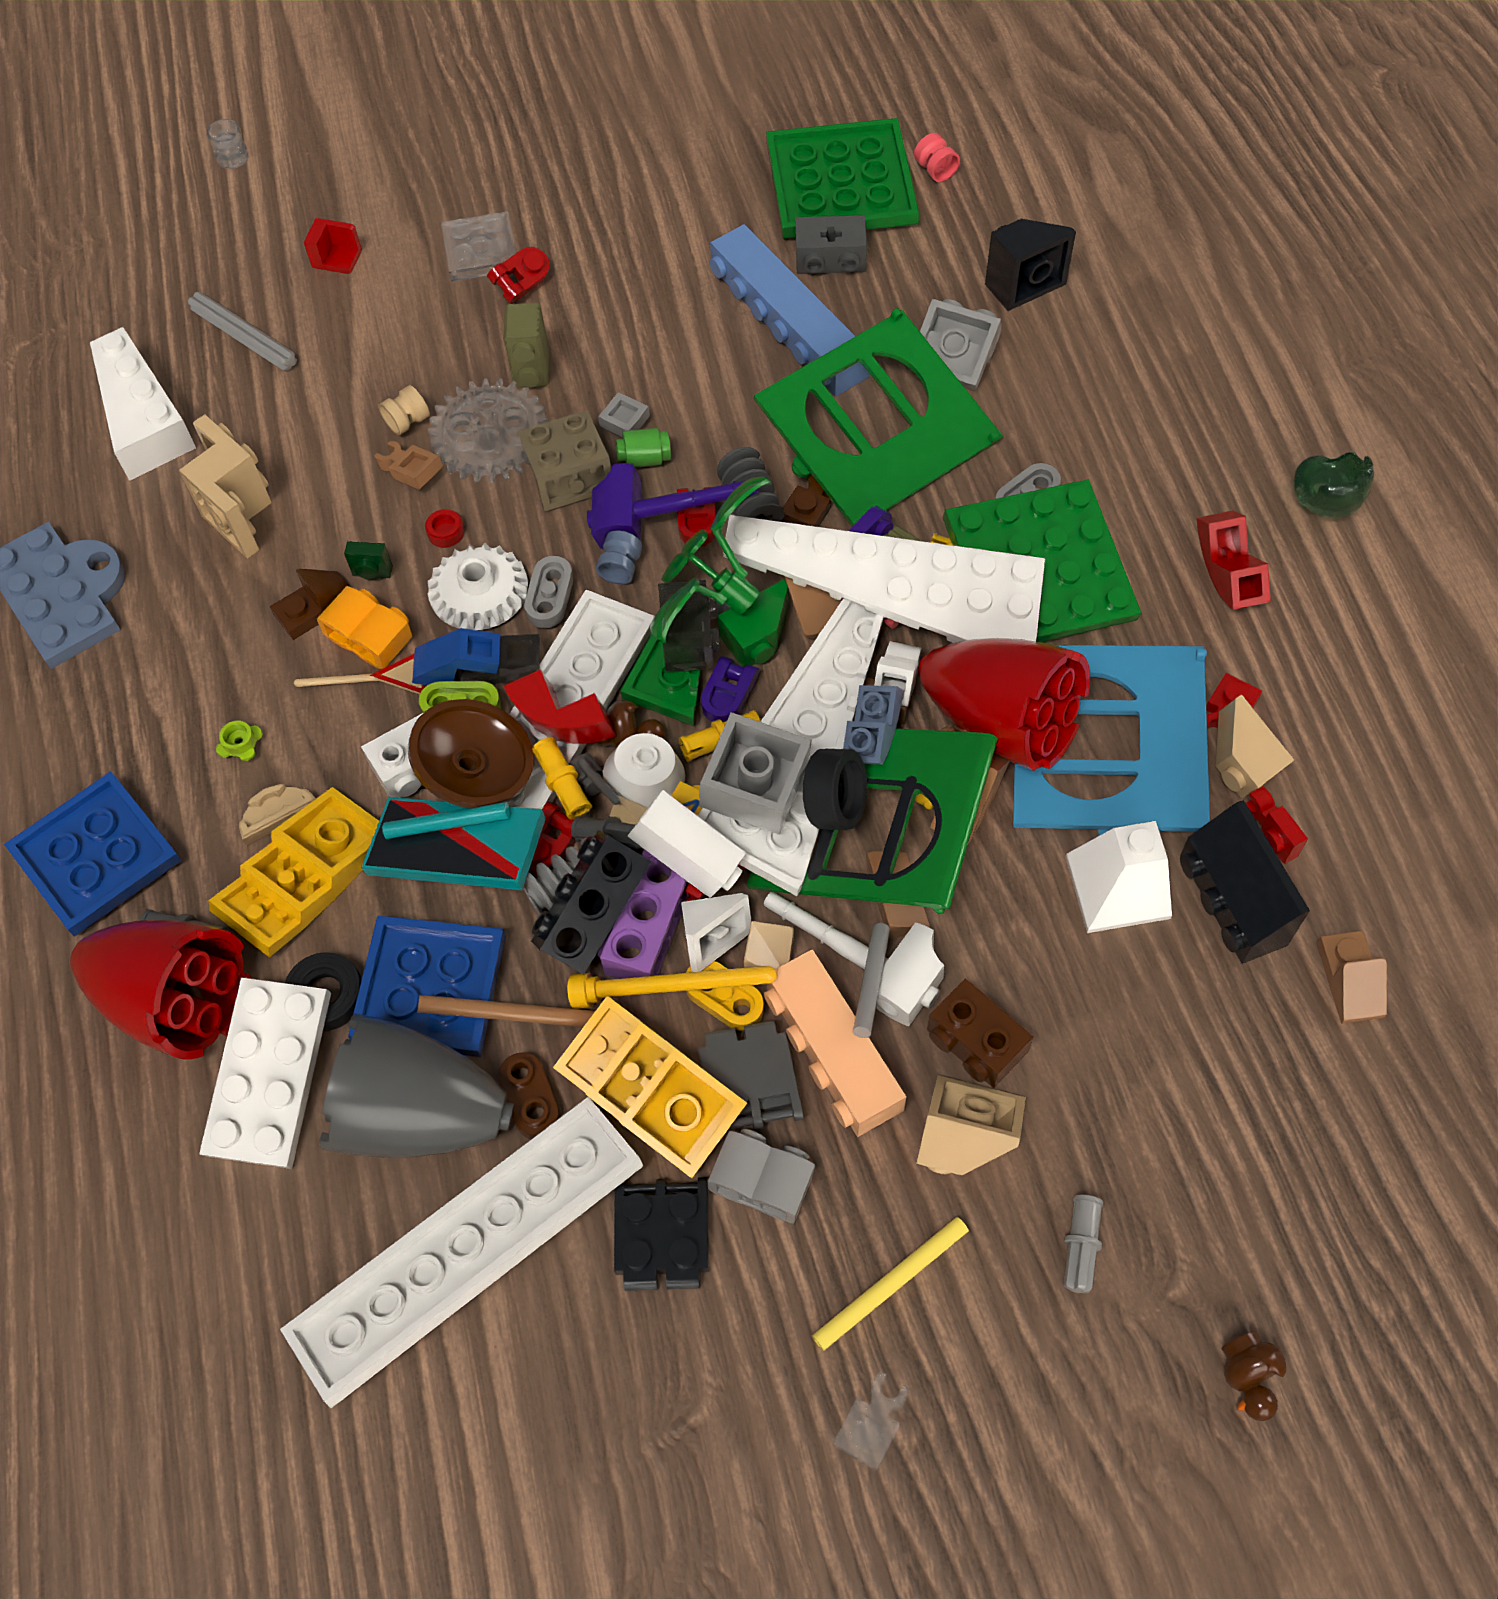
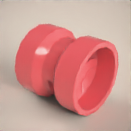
M938 133L926 135L920 140L914 150L915 160L920 166L927 168L929 176L936 182L948 180L954 175L960 165V157L957 152L951 147H947L945 139Z

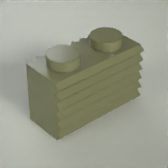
M538 303L507 304L504 314L503 340L506 346L505 351H507L506 356H508L513 385L515 387L528 388L547 386L549 384L550 352L541 305Z

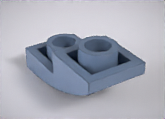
M859 685L854 721H847L843 749L855 750L861 756L864 764L883 765L895 734L903 690L898 686Z

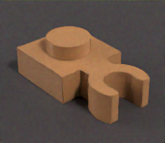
M395 441L387 443L390 455L383 456L379 453L374 455L381 470L390 471L393 479L419 490L443 467L439 455L415 445H411L404 451L401 445Z

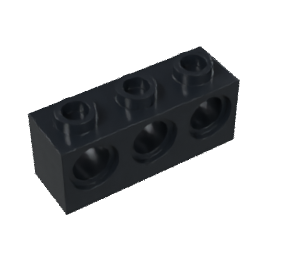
M600 830L596 832L594 837L589 836L583 842L577 858L580 859L572 874L567 873L560 880L555 890L557 899L549 912L544 911L540 914L532 929L534 937L531 942L539 950L582 974H585L652 862ZM610 852H617V866L609 872H603L601 863L604 856ZM594 889L596 892L594 904L587 909H580V896L585 891ZM564 928H573L574 936L571 942L565 946H557V934Z

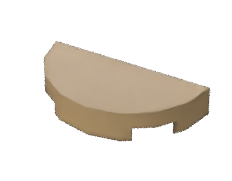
M284 784L263 789L249 800V807L239 823L240 833L245 845L247 846L267 836L272 830L316 798L307 789L301 790L297 787H286Z

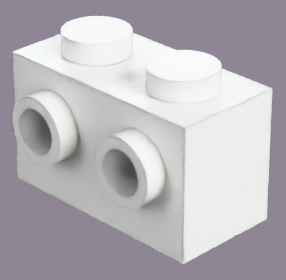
M422 714L361 746L369 766L389 797H407L414 794L422 786V783L414 774L408 758V740L411 730Z

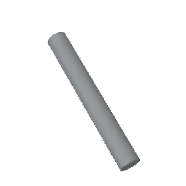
M876 923L872 928L853 1027L854 1035L860 1038H867L871 1035L890 932L889 926L884 923Z

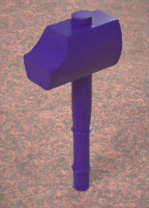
M613 464L608 475L592 489V510L587 511V523L591 529V535L600 549H603L606 536L612 531L628 532L641 541L642 518L725 501L745 481H733L731 484L701 490L693 489L689 492L673 493L641 500L642 480L633 464ZM759 488L750 495L759 494Z

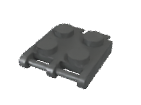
M774 1020L745 1025V1040L737 1041L735 1028L704 1033L706 1047L698 1048L701 1067L748 1103L729 1129L754 1125V1129L763 1128V1123L791 1117H794V1121L804 1120L786 1032L777 1033ZM750 1114H752V1116H747V1117H742V1118H740L741 1116H745V1115H750Z

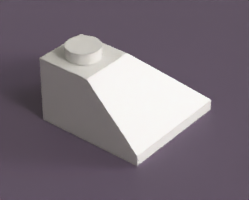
M1156 821L1113 828L1066 854V862L1087 933L1171 919L1168 858Z

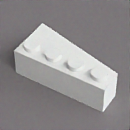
M121 327L90 342L114 453L129 481L196 449L183 419L125 329Z

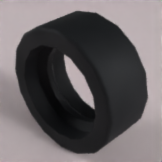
M818 749L810 757L803 779V804L806 816L810 824L817 829H853L861 819L867 797V776L862 758L853 749Z

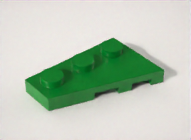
M684 604L669 627L666 643L659 641L653 634L650 636L620 693L622 700L633 702L643 708L694 726L705 640L688 642L700 650L688 652L669 638L685 622L691 621L697 622L687 632L704 630L706 636L708 619L707 611Z

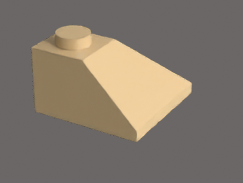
M938 1075L916 1164L927 1166L930 1170L940 1174L954 1173L964 1175L1017 1148L1021 1136L1026 1097Z

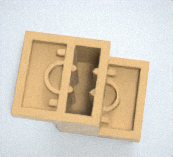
M204 414L194 421L193 425L206 451L179 469V472L201 516L248 559L259 551L253 537L256 530L249 519L272 503L266 491V487L269 484L263 474L256 468L255 464L258 463V458L251 448L245 443L240 446L235 442L234 436L223 423L216 425Z

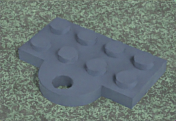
M48 521L0 547V591L50 669L120 631L119 626L104 605L119 592L125 578L123 563L111 546L104 542L90 539L64 545ZM110 561L104 569L93 570L97 563Z

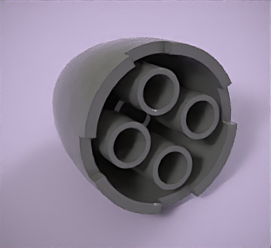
M358 1013L351 1017L349 1028L355 1029L351 1040L346 1039L344 1044L339 1045L326 1091L322 1114L325 1115V1121L330 1122L329 1133L322 1132L319 1143L322 1150L365 1157H423L474 1147L497 1138L499 1129L508 1131L514 1103L506 1102L507 1092L487 1072L470 1059L442 1042L394 1022Z

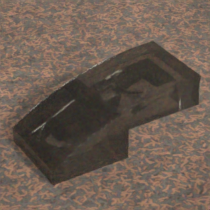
M540 635L500 636V659L497 674L461 669V681H485L495 685L524 677L539 670Z

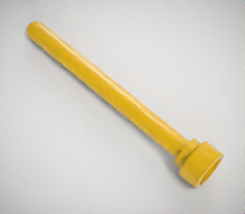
M757 966L600 980L598 976L593 977L591 973H579L569 976L567 991L568 999L573 1009L592 1008L594 1003L601 1002L602 998H606V996L618 997L769 984L776 980L777 971L772 966Z

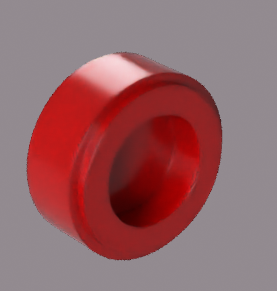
M442 509L435 511L425 522L427 537L437 547L447 548L454 546L462 540L465 533L461 516L453 510Z

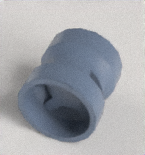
M619 530L609 532L603 544L605 553L601 554L595 567L596 572L601 578L613 584L622 585L630 583L636 570L634 562L638 561L643 549L642 543L636 536L628 532Z

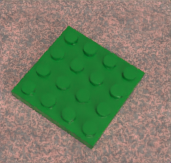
M898 118L766 131V144L783 238L795 237V217L865 215L866 230L919 224V210Z
M1089 479L945 509L942 518L953 546L1045 558L1036 642H1045L1136 621L1142 614Z

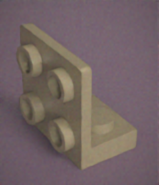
M588 411L570 414L563 418L518 431L519 440L534 473L544 512L591 498L592 489L611 471L609 455Z

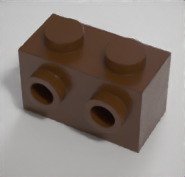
M966 978L930 1013L927 1031L930 1032V1039L940 1050L946 1053L950 1051L963 1061L962 1065L965 1071L973 1079L980 1083L985 1081L993 1089L1029 1052L1034 1037Z

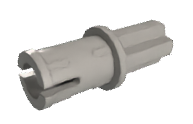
M1076 1195L1073 1197L1074 1205L1070 1235L1064 1238V1243L1068 1246L1063 1284L1065 1288L1072 1292L1089 1293L1093 1285L1096 1252L1102 1249V1242L1098 1240L1104 1202L1094 1196Z

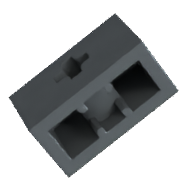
M865 215L795 217L797 274L866 272L867 239Z

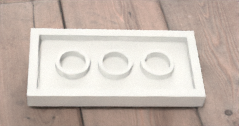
M241 978L201 1144L200 1155L288 1169L293 1168L330 1001V991L322 988Z

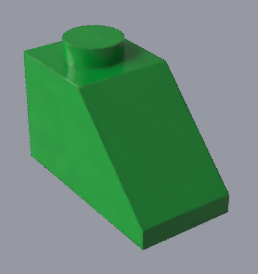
M785 579L759 592L755 601L741 615H738L731 608L718 615L719 638L742 667H745L747 664L752 666L763 664L778 651L789 607L788 585Z

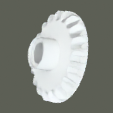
M484 543L482 547L474 548L469 544L466 550L458 551L454 549L451 557H442L441 565L433 568L432 578L428 580L429 592L427 594L432 609L445 623L456 628L485 630L506 622L519 611L527 595L528 578L522 562L515 558L513 552L506 553L500 545L496 548H490Z

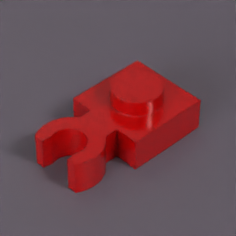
M1225 673L1206 706V711L1210 712L1207 715V729L1210 727L1218 728L1219 711L1241 694L1251 707L1254 708L1262 694V690Z
M1264 786L1250 792L1248 796L1251 800L1246 802V805L1255 820L1261 825L1262 832L1283 864L1297 858L1308 840L1307 836L1283 805L1279 808L1275 806L1272 795Z

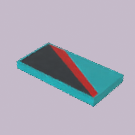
M388 797L361 868L368 876L523 890L546 817L542 809L509 807V819L386 839L382 829L385 822L467 809L444 801Z

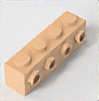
M813 949L776 968L777 978L773 983L767 984V991L764 992L765 1000L775 1016L782 1013L789 1025L786 1033L798 1053L804 1050L812 1062L808 1066L809 1071L817 1086L821 1090L827 1087L836 1102L832 1103V1108L844 1128L851 1126L856 1136L859 1137L902 1113L905 1109L906 1095L869 1037L860 1038L854 1035L855 1015Z

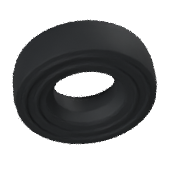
M323 952L310 955L298 962L289 972L285 984L310 987L316 980L324 977L334 978L340 983L339 996L333 1003L328 1005L323 1031H330L347 1024L353 1016L362 977L356 966L347 958L336 953Z

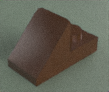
M297 569L296 572L303 587L270 606L273 615L292 640L318 626L317 618L342 590L349 586L338 571Z

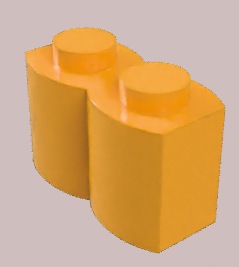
M346 586L317 618L322 633L338 646L354 652L362 660L380 670L387 667L413 637L408 624V617L396 607H390L389 609L380 605L375 596L365 589L358 591L355 588Z

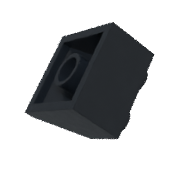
M1022 218L992 231L985 285L1007 311L1066 285L1076 231L1072 227Z

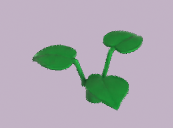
M753 477L740 484L723 503L710 527L734 568L732 572L726 567L718 574L694 555L707 539L708 533L704 529L696 532L686 542L682 552L677 554L669 563L661 578L664 583H669L690 560L714 580L711 586L716 591L699 585L700 581L696 578H693L684 587L677 590L663 604L651 622V633L659 641L666 643L667 632L672 621L694 592L706 595L717 601L720 605L723 603L727 604L738 615L745 612L759 595L760 591L745 578L748 572L739 564L722 534V527L726 519L744 499L761 486L772 483L767 477Z

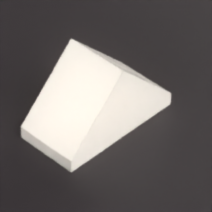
M738 893L681 902L690 966L693 972L702 971L749 935L751 915L749 899L746 894Z

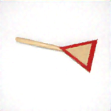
M414 654L373 674L304 678L294 681L296 687L381 681L419 695L427 686L412 683Z

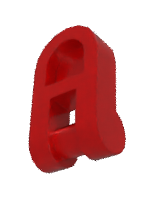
M526 247L505 262L493 267L487 274V278L493 285L498 284L504 292L503 297L509 304H513L542 283L550 267L549 259L540 249ZM513 273L519 282L514 283L509 275Z
M688 488L677 489V493L689 492ZM716 503L677 511L679 536L685 544L701 529H704L708 536L700 547L706 546L713 541L715 535L710 527L715 520Z
M547 802L542 808L546 819L528 871L535 878H537V864L542 862L552 870L551 857L557 854L565 859L566 849L570 846L573 847L576 843L575 838L571 835V826L574 820L568 819L567 815L561 813V808L551 802ZM553 827L562 831L557 840L548 836Z

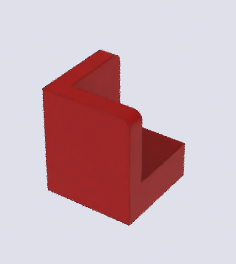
M315 218L303 242L312 268L345 274L352 272L362 251L358 234L353 224Z

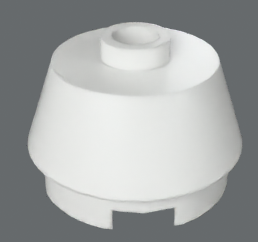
M640 733L626 738L611 753L603 768V780L616 795L648 808L662 790L671 796L680 781L685 783V771L681 760L667 741L657 735Z

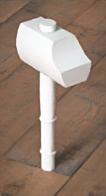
M775 892L768 894L764 901L765 907L780 915L783 920H788L821 940V944L825 943L838 954L865 970L868 946L834 929L833 925H827L796 906L794 902H789ZM915 922L890 958L887 959L885 957L876 1008L891 1019L908 1027L923 1006L930 1009L940 995V990L937 987L944 978V964L934 952L933 929Z

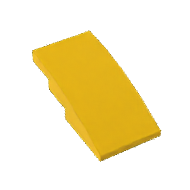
M331 787L271 831L272 842L240 865L241 876L208 900L209 911L270 958L306 928L363 871L361 867L379 820Z
M606 996L553 1067L584 1091L585 1095L618 1119L619 1123L691 1178L695 1176L748 1104L609 996Z

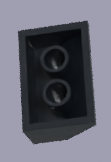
M1244 800L1236 802L1188 837L1180 855L1181 867L1185 875L1189 879H1194L1201 892V902L1209 915H1214L1222 929V939L1228 950L1235 952L1241 964L1288 946L1310 910Z

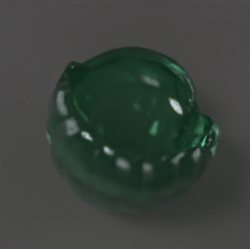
M1347 452L1334 459L1321 455L1308 457L1299 464L1294 473L1293 489L1296 498L1303 507L1321 517L1335 519L1350 516L1362 506L1369 496L1374 480L1373 462L1368 455L1362 460L1355 452Z

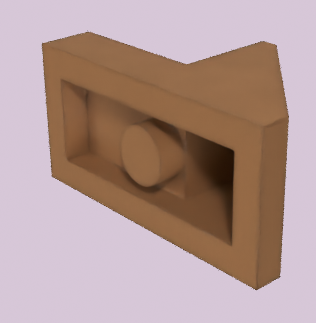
M1364 931L1321 936L1316 944L1341 1024L1385 1018L1387 1015L1386 959H1372Z

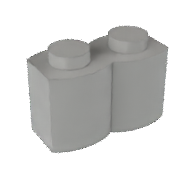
M741 1129L740 1133L729 1131L709 1177L708 1190L731 1201L750 1206L779 1220L794 1224L814 1175L815 1164L808 1161L809 1155L792 1146H784L783 1150L772 1148L765 1144L766 1138L752 1130Z

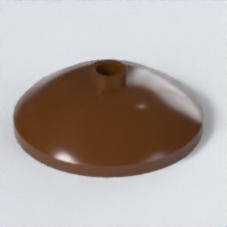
M456 699L434 705L417 719L408 740V758L418 780L438 798L460 807L476 808L509 802L524 789L534 766L533 747L523 727L502 709L482 701Z

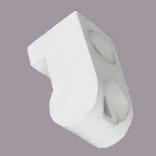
M890 641L885 656H881L878 662L874 686H898L904 691L901 702L902 706L908 707L912 696L922 648Z

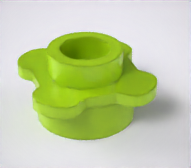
M243 721L229 722L223 726L219 733L221 743L216 746V752L221 758L234 756L239 757L242 761H249L256 754L254 747L257 740L262 737V731L258 726H249ZM243 740L242 743L236 744L237 741Z

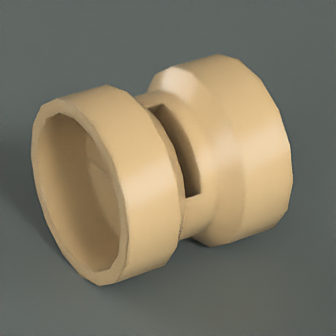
M411 385L400 390L398 397L395 399L388 398L378 404L384 421L398 436L408 431L411 423L415 421L422 422L430 416L426 402Z

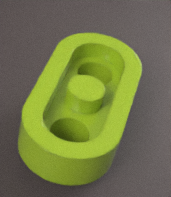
M485 681L434 682L427 685L419 695V705L422 713L436 704L456 699L482 701L501 709V701L497 689Z

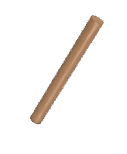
M419 995L417 1013L584 1027L595 1012L592 1010Z

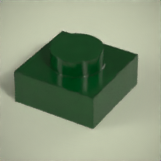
M347 541L344 555L353 576L364 579L390 578L393 565L385 543Z

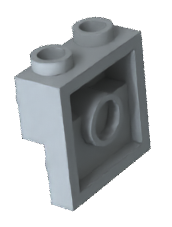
M932 299L920 332L965 388L976 391L987 362L990 363L1001 334V319L997 318L993 312L985 309L973 311L963 308L959 302L951 299H944L943 301Z

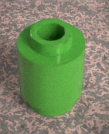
M658 428L622 431V439H616L618 462L625 461V464H633L635 468L662 465V461H669L671 459L668 431H659Z

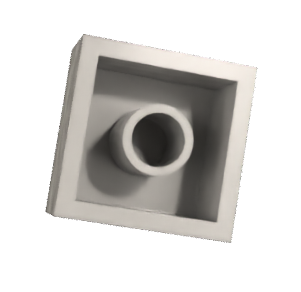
M731 712L700 782L699 807L780 835L809 762L812 740Z

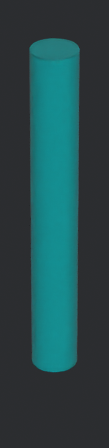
M507 802L476 808L385 822L382 829L384 837L392 839L509 819L510 809Z

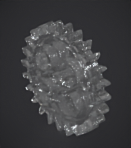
M487 378L483 380L482 387H477L470 381L469 390L464 391L456 387L457 396L455 398L445 395L444 401L446 406H435L437 416L429 418L431 428L428 429L433 453L440 456L442 464H446L450 474L458 470L460 478L464 480L472 473L476 483L481 480L483 475H488L490 483H494L496 474L500 473L508 480L509 470L512 469L522 474L521 464L523 462L529 464V461L519 440L518 431L548 422L545 407L540 406L537 395L530 397L529 388L527 387L518 391L517 382L515 381L508 387H504L501 378L498 379L495 386H490Z

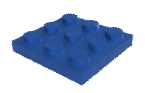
M111 771L4 844L74 937L182 861Z
M377 916L354 1014L358 1013L394 1022L442 1042L462 1055L481 1057L489 1019L417 1013L419 995L493 1001L506 938L504 929ZM355 1029L349 1030L348 1037L350 1040L352 1039Z

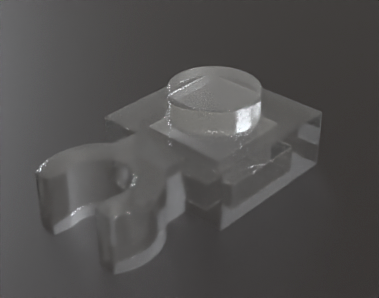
M883 1372L877 1374L872 1382L871 1404L868 1405L857 1398L833 1442L834 1447L875 1472L900 1427V1423L888 1416L891 1412L900 1409L905 1404L909 1393V1388L903 1385L896 1398L888 1399L884 1397L881 1393V1386L884 1384L886 1374Z

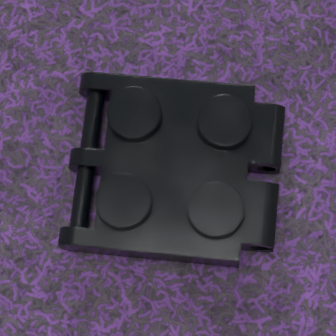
M698 1177V1182L666 1183V1178L656 1179V1184L625 1185L624 1181L615 1188L614 1272L615 1275H623L624 1291L658 1290V1274H666L667 1290L700 1288V1272H709L707 1177ZM669 1192H678L676 1194H667ZM641 1193H656V1195H643Z

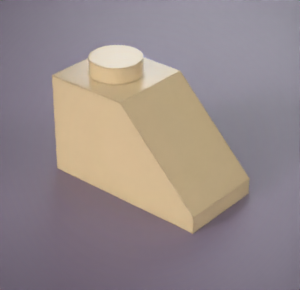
M1241 694L1219 711L1215 766L1220 771L1225 785L1236 792L1242 799L1265 784L1292 763L1294 759Z

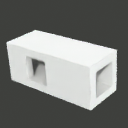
M664 790L651 803L628 834L630 839L709 898L721 887L728 891L743 871L737 865L746 852Z

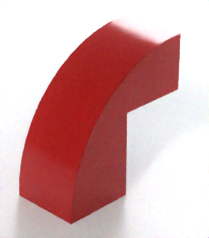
M1232 510L1196 518L1203 558L1212 583L1222 600L1233 610L1271 602L1268 563L1248 554L1246 516Z
M541 669L504 685L507 695L531 726L547 737H554L557 741L572 744L597 743L616 737L608 714L595 693L561 708L552 684Z

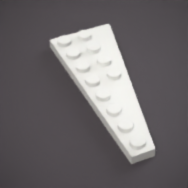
M735 515L729 516L725 539L741 564L765 573L767 570L792 578L793 583L803 587L806 584L829 592L832 598L841 601L843 597L864 605L865 610L909 627L918 630L922 627L946 636L947 641L952 643L986 638L1036 641L1045 558Z
M843 598L761 720V723L811 739L809 759L818 749H843L847 721H853L859 685H864L884 617L865 610L864 605ZM804 776L780 835L702 808L698 817L746 852L739 865L795 896L799 894L819 833V829L810 824L805 813L803 804Z

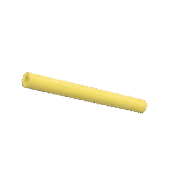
M955 1217L816 1331L812 1338L820 1349L825 1351L969 1232L965 1223L959 1217Z

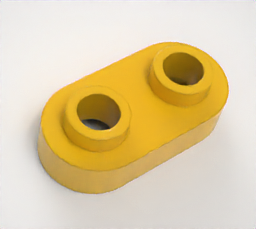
M713 961L702 971L723 970L727 968ZM691 966L688 968L686 973L693 972L691 971ZM752 985L713 988L710 991H703L701 989L686 991L692 1002L728 1027L735 1028V1030L744 1031L745 1025L759 1023L764 1014L763 997L759 990ZM739 1005H746L750 1008V1011L745 1015H738L734 1012L735 1008Z

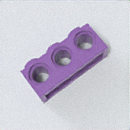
M645 849L642 856L652 862L613 925L611 932L607 935L597 952V956L601 959L604 974L618 979L659 975L683 913L681 902H685L689 897L685 890L690 883ZM658 874L669 876L666 881L661 883L651 881ZM642 911H652L655 913L648 920L635 918ZM629 948H636L641 951L636 957L630 959L620 956L624 950Z

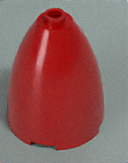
M986 638L952 643L926 654L918 667L922 686L935 705L954 725L967 732L989 733L996 736L998 740L994 750L995 754L1032 771L1041 766L1050 769L1067 751L1080 726L1073 722L1079 710L1080 697L1088 696L1090 689V669L1087 659L1083 654L1052 644L1024 639Z
M140 920L110 926L80 940L74 947L70 958L71 970L79 988L105 1019L140 1043L183 1060H192L204 1056V1050L214 1043L220 1034L228 1036L241 978L251 979V975L244 973V963L241 954L244 945L237 936L223 929L186 921ZM176 981L198 988L203 992L206 1000L174 990Z

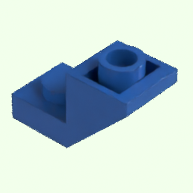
M459 628L416 647L414 651L412 683L429 685L439 681H454L456 669L497 674L500 659V634Z

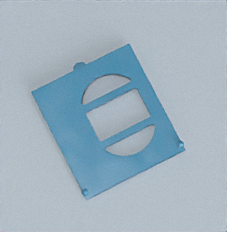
M1055 645L1083 654L1089 664L1090 677L1113 681L1124 687L1136 699L1080 700L1077 714L1137 715L1139 717L1140 759L1136 761L1060 759L1050 769L1041 766L1035 769V771L1015 764L1013 828L1098 830L1097 834L1100 836L1116 827L1156 821L1159 831L1196 832L1210 822L1205 657L1207 656V650L1204 646ZM1043 774L1134 775L1137 778L1129 787L1116 795L1103 799L1086 800L1074 798L1058 791L1047 782Z

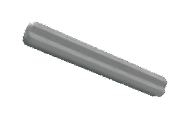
M195 292L192 297H189L188 304L191 305L190 309L283 371H289L292 366L296 365L297 359L293 351L204 293Z

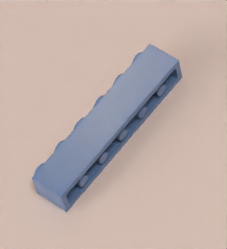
M745 224L710 242L711 259L709 260V265L713 274L718 279L722 278L730 287L733 295L739 300L742 299L749 306L754 317L758 321L762 320L771 329L774 338L778 342H783L792 351L795 360L799 364L807 365L855 337ZM858 362L823 382V385L836 397L869 378L870 374Z

